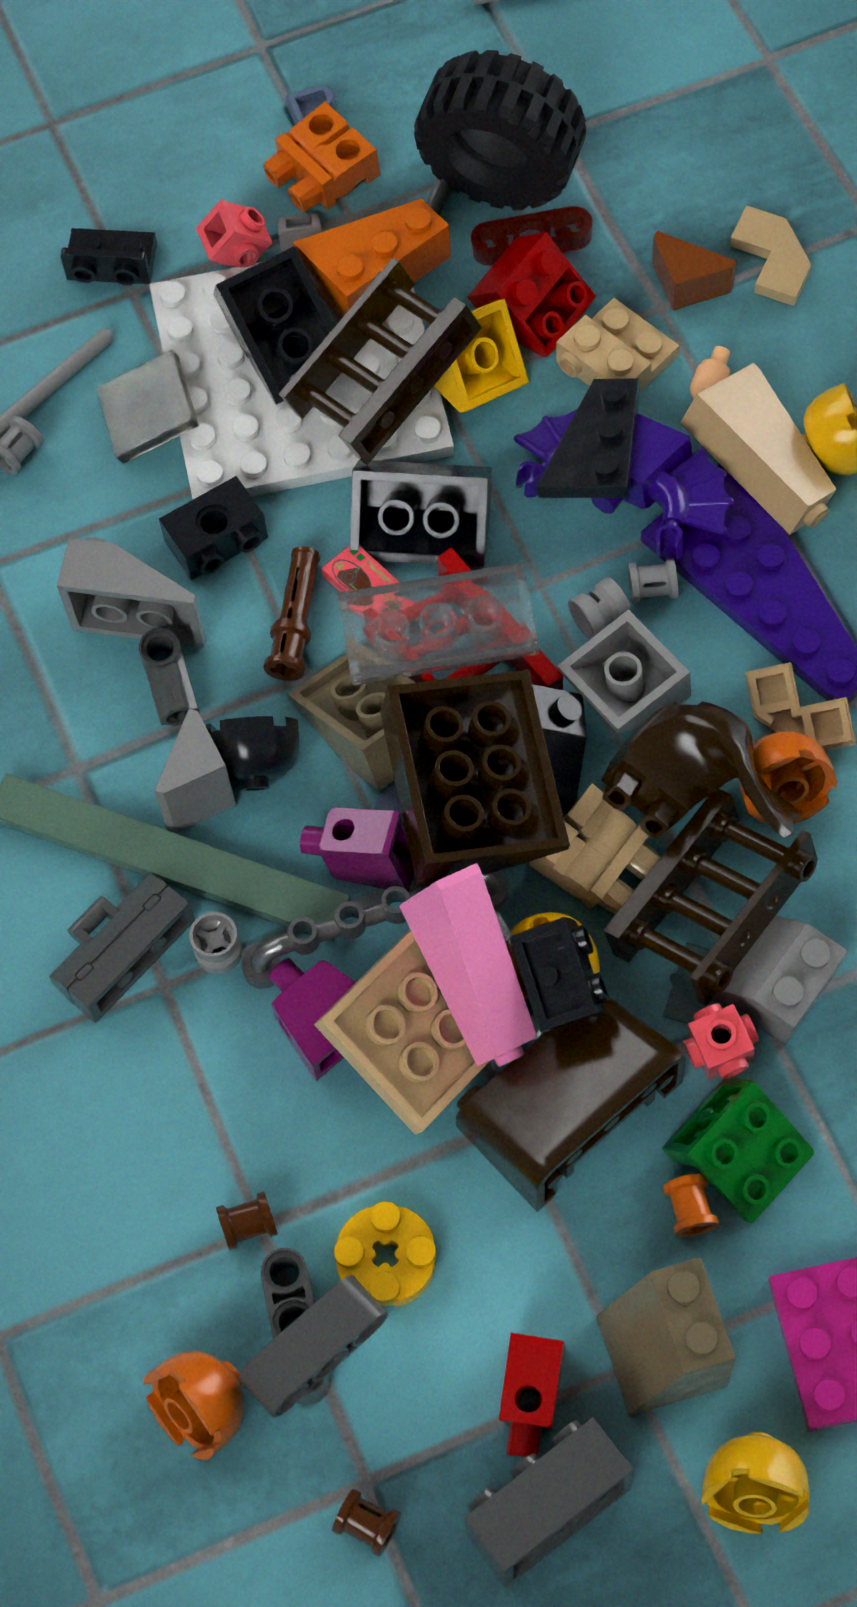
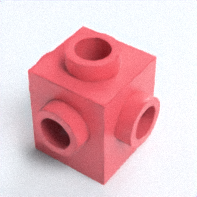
M220 200L196 227L209 260L224 266L249 267L255 264L273 243L265 226V219L258 210L250 206L245 207L224 200Z
M720 1003L707 1006L693 1015L695 1021L688 1023L689 1039L683 1041L693 1067L696 1069L702 1066L708 1081L718 1076H721L722 1079H728L749 1068L748 1063L754 1061L755 1048L753 1044L759 1041L758 1034L749 1015L739 1016L734 1004L722 1008ZM725 1030L730 1033L731 1038L727 1043L719 1044L712 1039V1036Z

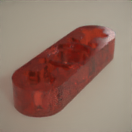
M568 206L478 224L471 232V254L478 263L493 266L509 246L508 235H512L514 240L516 237H520L524 231L534 229L541 233L547 232L551 237V227H554V235L556 234L551 239L562 253L579 250L586 247L592 239V216L582 207ZM575 225L576 229L579 231L572 232L570 227L567 226ZM492 240L496 246L488 247L484 241Z

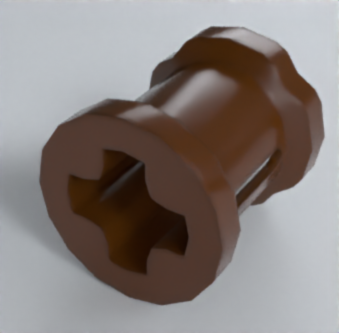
M264 1191L257 1193L255 1200L228 1209L224 1205L216 1207L229 1251L236 1249L238 1242L267 1233L270 1237L278 1235Z
M352 1489L336 1516L332 1531L339 1535L345 1532L372 1546V1553L380 1557L397 1528L401 1512L395 1509L387 1512L361 1498V1492Z

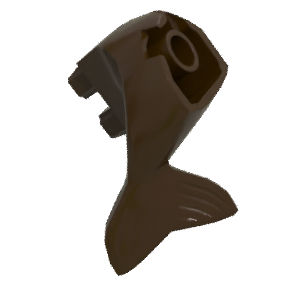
M675 701L655 711L617 751L601 779L606 784L602 796L603 800L614 809L624 810L632 804L641 811L643 816L639 821L640 829L652 839H658L664 832L673 827L690 809L734 778H739L746 795L758 812L783 838L795 833L793 819L803 815L799 809L771 790L758 775L755 767L752 735L747 723L729 710L703 701L698 705H678V702Z

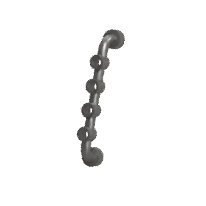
M496 871L483 875L495 912L501 910L509 899L508 882L501 873ZM392 886L383 892L381 902L364 908L353 901L344 902L337 907L334 918L315 923L308 917L294 919L288 927V933L272 938L245 953L241 966L246 981L258 989L269 988L275 985L269 979V974L280 963L279 957L294 951L301 955H308L313 953L321 942L339 936L346 939H356L364 933L366 927L384 921L393 924L406 922L401 909L391 908L390 905L394 902L404 903L425 888L408 892L401 886ZM348 917H355L358 919L356 922L352 924H346L343 922ZM303 932L311 934L307 939L296 938Z

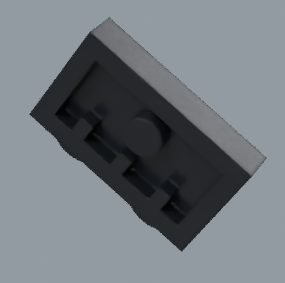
M72 228L68 248H62L60 255L66 279L76 280L81 283L95 281L114 282L122 285L151 284L157 239L155 232Z
M562 917L509 936L540 1032L546 1033L589 1017L598 1018L607 1015L604 1002L609 1001L608 990L602 975L599 972L593 973L588 957L589 954L594 952L593 945L584 925L578 926L576 920Z

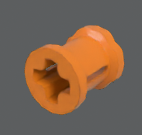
M703 1174L680 1176L662 1186L665 1196L670 1197L677 1220V1224L673 1227L676 1237L687 1238L702 1235L719 1226L717 1216L712 1215L704 1189L708 1185V1181Z

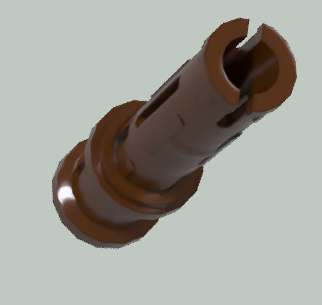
M299 546L292 550L280 619L276 620L271 626L270 637L273 639L270 656L266 657L263 665L264 671L269 676L283 681H296L303 677L305 672V665L302 663L304 647L311 640V631L307 625V619L320 555L317 550L306 546Z

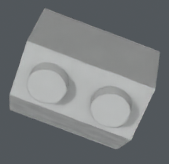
M629 609L557 665V670L618 734L638 729L658 709L675 701L678 702V705H681L691 697L690 671Z
M775 916L734 969L729 985L724 991L716 993L715 997L728 1006L734 1004L738 1013L741 1015L748 1014L754 1024L786 1045L839 970L848 950L808 923Z

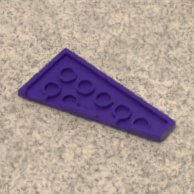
M720 464L717 465V467L724 469ZM726 471L724 488L727 494L735 501L729 507L724 518L727 533L720 535L684 525L681 528L683 531V556L680 559H676V548L668 547L662 550L661 559L665 562L667 558H674L676 571L783 664L791 662L794 673L826 701L847 697L849 704L857 697L856 645L783 527ZM664 512L641 531L640 541L656 555L655 532L663 526Z

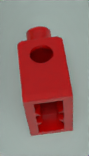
M517 1333L510 1334L499 1420L510 1423L506 1455L526 1458L535 1453L538 1456L542 1428L550 1430L554 1428L565 1354V1344L562 1340ZM526 1390H535L540 1393L538 1408L533 1412H524L520 1409L522 1393Z

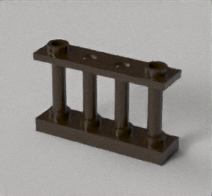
M394 258L374 277L369 287L302 367L290 377L286 386L279 393L281 398L301 419L307 415L312 407H315L342 426L344 429L338 436L355 457L367 465L482 329L468 306L457 298L453 297L441 311L410 291L415 284L399 261ZM398 305L430 325L414 345L382 325ZM369 339H372L402 359L386 379L381 378L353 359ZM341 373L373 393L356 414L325 393Z
M721 789L708 796L603 930L613 955L627 963L632 960L639 950L647 948L691 972L690 980L698 1001L706 1006L716 993L726 989L732 979L734 969L799 884L806 882L812 876L818 861L810 833L802 830L789 848L738 823L739 817L732 795ZM730 840L776 863V865L760 884L711 859V857L723 842ZM704 876L748 899V901L734 920H731L683 895V893L695 878ZM676 912L721 937L708 954L703 957L655 931L667 914Z

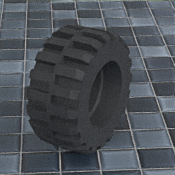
M475 50L466 52L461 57L458 55L448 60L434 75L414 124V137L421 159L425 165L431 166L432 174L439 180L444 179L448 182V187L459 193L461 191L469 195L470 200L478 203L484 201L490 203L491 207L502 209L504 206H509L512 210H524L528 205L532 209L540 207L558 197L567 186L586 138V120L582 107L578 105L577 97L572 90H566L563 87V81L555 74L549 75L543 71L544 67L534 61L530 64L521 60L522 56L512 53L505 56L500 55L499 51L486 50L479 54Z

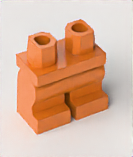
M326 101L293 126L287 134L284 132L275 139L277 152L263 164L265 176L275 187L282 186L292 177L297 181L288 188V194L293 204L302 213L318 203L326 210H329L337 204V198L346 196L361 180L368 184L381 175L377 149L353 127L350 129L349 123Z

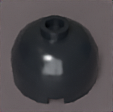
M273 716L241 717L220 720V730H217L211 723L207 724L206 728L226 765L229 780L241 782V789L243 791H259L269 789V780L284 776L292 768L299 749V726L297 719L285 717L286 726H274Z

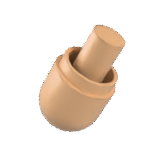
M715 346L710 359L702 360L701 364L697 366L690 383V393L693 399L697 393L729 376L730 369L726 364L731 352L727 348Z

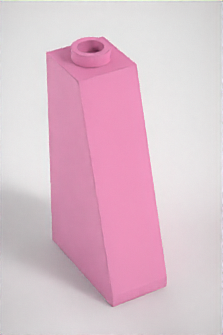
M475 863L435 881L399 905L476 1065L479 1066L494 1059L497 1066L500 1067L523 1056L524 1051L521 1045L537 1038L482 872L478 864Z

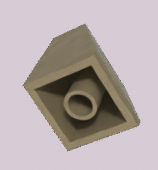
M701 1257L649 1272L597 1315V1321L629 1417L728 1387L736 1358Z

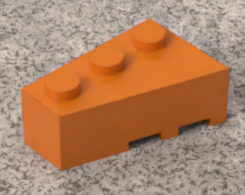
M422 198L292 242L320 297L341 318H343L369 287L374 277L384 269L392 258L399 261L415 283L451 257L449 224Z

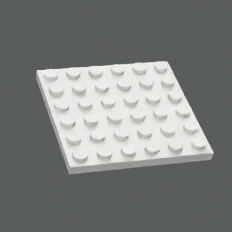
M261 262L245 268L237 266L149 284L192 499L199 497L235 476L238 477L251 497L351 477L353 468L358 460H360L355 457L338 436L344 428L315 407H312L307 415L301 419L285 401L275 405L213 295L216 284ZM322 299L336 326L342 318ZM400 305L394 309L382 324L412 345L425 332L422 319ZM369 339L353 358L383 379H386L402 360L372 339ZM343 373L338 376L325 392L355 414L373 394ZM434 386L372 459L373 461L420 463L454 456V445L441 393Z

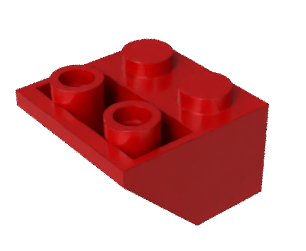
M547 232L516 237L467 298L476 309L498 299L505 298L517 342L542 357H548L555 349L556 342L576 323L596 298V295Z

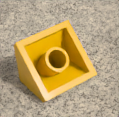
M505 298L498 299L471 311L482 329L434 385L460 413L469 411L529 383Z

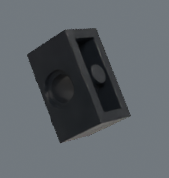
M237 476L159 518L164 541L190 580L202 574L215 572L222 566L223 562L241 552L247 553L254 550L263 540L268 538L264 514ZM215 529H223V531L217 534L209 533Z

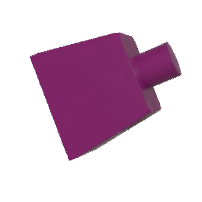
M334 807L328 812L324 827L306 825L303 828L300 837L301 852L303 854L321 856L332 877L385 890L392 886H401L409 892L414 870L400 811Z
M287 958L277 964L269 974V979L282 992L271 1003L276 1021L312 1077L318 1081L344 1057L314 1024L356 982L327 961H319L304 973L290 958Z

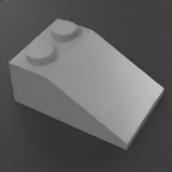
M97 537L85 539L69 538L57 588L72 630L141 639L146 632L154 628H166L177 635L180 644L205 647L206 636L196 596L115 543H108Z

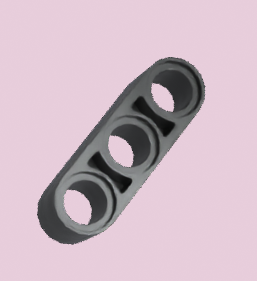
M279 1248L270 1252L264 1258L261 1265V1278L273 1339L282 1332L283 1326L288 1319L302 1315L315 1303L312 1282L304 1258L297 1251L290 1248ZM291 1267L299 1271L298 1279L292 1285L281 1287L273 1283V1278L280 1269ZM330 1373L297 1403L313 1405L320 1402L329 1391Z
M349 1275L334 1285L256 1354L241 1370L238 1378L273 1418L279 1417L294 1406L371 1337L385 1322L388 1313L353 1275Z

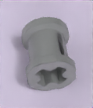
M14 416L11 419L9 430L0 439V469L12 475H16L21 470L20 463L33 448L39 449L44 443V438L36 427L19 416Z
M667 558L664 564L637 566L635 562L628 563L629 588L633 604L640 603L641 598L669 595L671 599L678 598V579L674 558Z

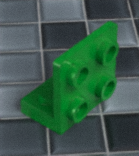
M736 1078L724 1079L661 1148L674 1163L697 1167L745 1222L749 1223L756 1221L814 1155V1149L754 1081Z

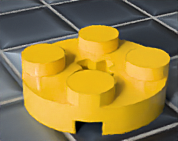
M379 1202L373 1207L365 1208L352 1216L341 1229L334 1247V1256L340 1280L353 1275L381 1306L394 1305V1307L412 1302L427 1289L433 1279L437 1255L430 1228L416 1213L405 1207L396 1206L392 1202ZM378 1246H395L397 1249L394 1255L398 1262L392 1267L386 1262L379 1267L376 1266L373 1261L377 1257L375 1249Z

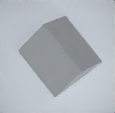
M188 709L154 791L166 829L174 833L236 806L226 765L199 712L193 709Z

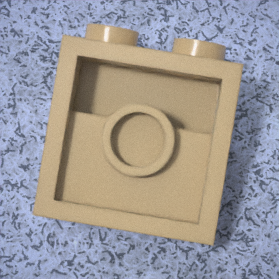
M613 298L592 319L584 315L556 342V362L566 375L573 378L577 377L589 387L594 379L638 378L641 392L679 356L680 345Z

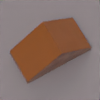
M659 231L655 233L653 237L652 264L673 310L731 293L734 287L736 260Z

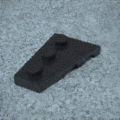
M638 378L594 379L536 486L538 498H629L640 395Z

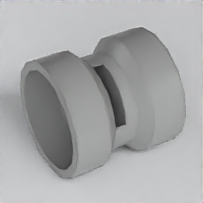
M608 576L596 583L593 591L589 594L580 593L568 601V608L573 620L582 633L590 639L628 609L632 612L630 603L622 588L615 580Z
M208 912L199 916L193 922L189 931V938L199 966L206 972L213 974L227 973L234 969L242 956V944L233 920L224 913ZM220 948H223L219 952H214V950H219Z

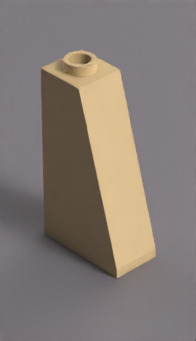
M752 363L696 394L680 424L789 535L805 525L811 529L819 524L828 514L830 509L826 505L837 489L761 370Z

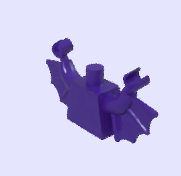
M577 409L565 416H544L535 428L514 436V441L543 462L538 464L527 461L519 466L516 486L526 482L525 497L532 498L538 495L536 486ZM637 414L629 498H591L593 504L600 511L607 514H612L622 501H626L641 509L649 508L655 502L663 508L664 514L663 526L655 532L657 556L661 558L663 549L674 547L676 548V559H680L684 554L683 531L681 529L684 525L724 535L727 533L724 518L729 507L735 502L724 488L726 470L715 466L709 460L705 448H700L692 454L689 435L640 414Z

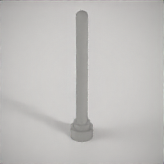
M108 328L99 330L0 415V438L9 430V422L14 416L25 418L108 347L114 340L113 332Z

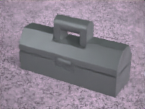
M151 874L117 907L103 896H100L67 929L68 933L80 945L49 976L52 984L73 1005L94 1023H97L193 924L195 918L190 903L170 886L168 887L163 880ZM106 917H108L110 921L95 935L94 938L91 937L90 934L95 930V928Z

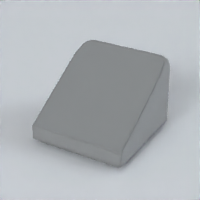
M317 213L279 217L277 219L281 252L293 247L292 242L321 232L320 217Z

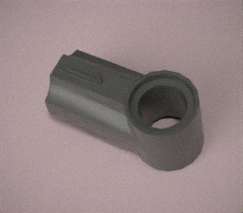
M154 628L146 632L140 640L139 653L161 725H181L188 709L199 712V708L186 668L180 641L174 632L166 628ZM160 651L172 653L168 659L163 661L152 659Z

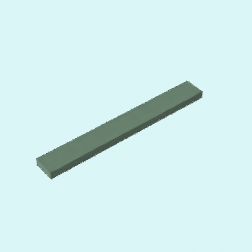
M5 773L0 783V824L144 876L151 874L163 880L166 884L280 925L289 927L290 923L298 917H308L315 923L334 918L337 907L344 902L351 901L350 895L13 775ZM335 938L327 941L333 943Z

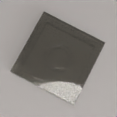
M172 349L97 387L115 457L122 464L199 426L179 356Z

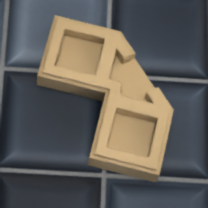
M746 205L731 236L730 247L767 259L755 283L754 293L795 306L810 275L811 263L786 218Z
M791 662L745 672L753 716L762 725L775 733L794 731L807 735L814 739L825 752L857 745L847 697L801 707Z

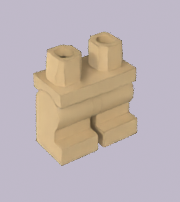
M592 783L564 817L570 843L569 849L532 860L529 865L569 894L579 898V902L591 910L598 903L604 909L616 914L634 892L631 887L618 878L623 870L626 868L643 880L661 856L652 846L645 842L649 835L640 829V824L637 826L628 815L618 809H614L604 801L602 797L603 792Z

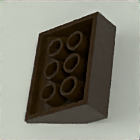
M529 670L387 686L380 714L417 887L429 886L435 881L475 863L478 864L482 875H486L569 849V838Z

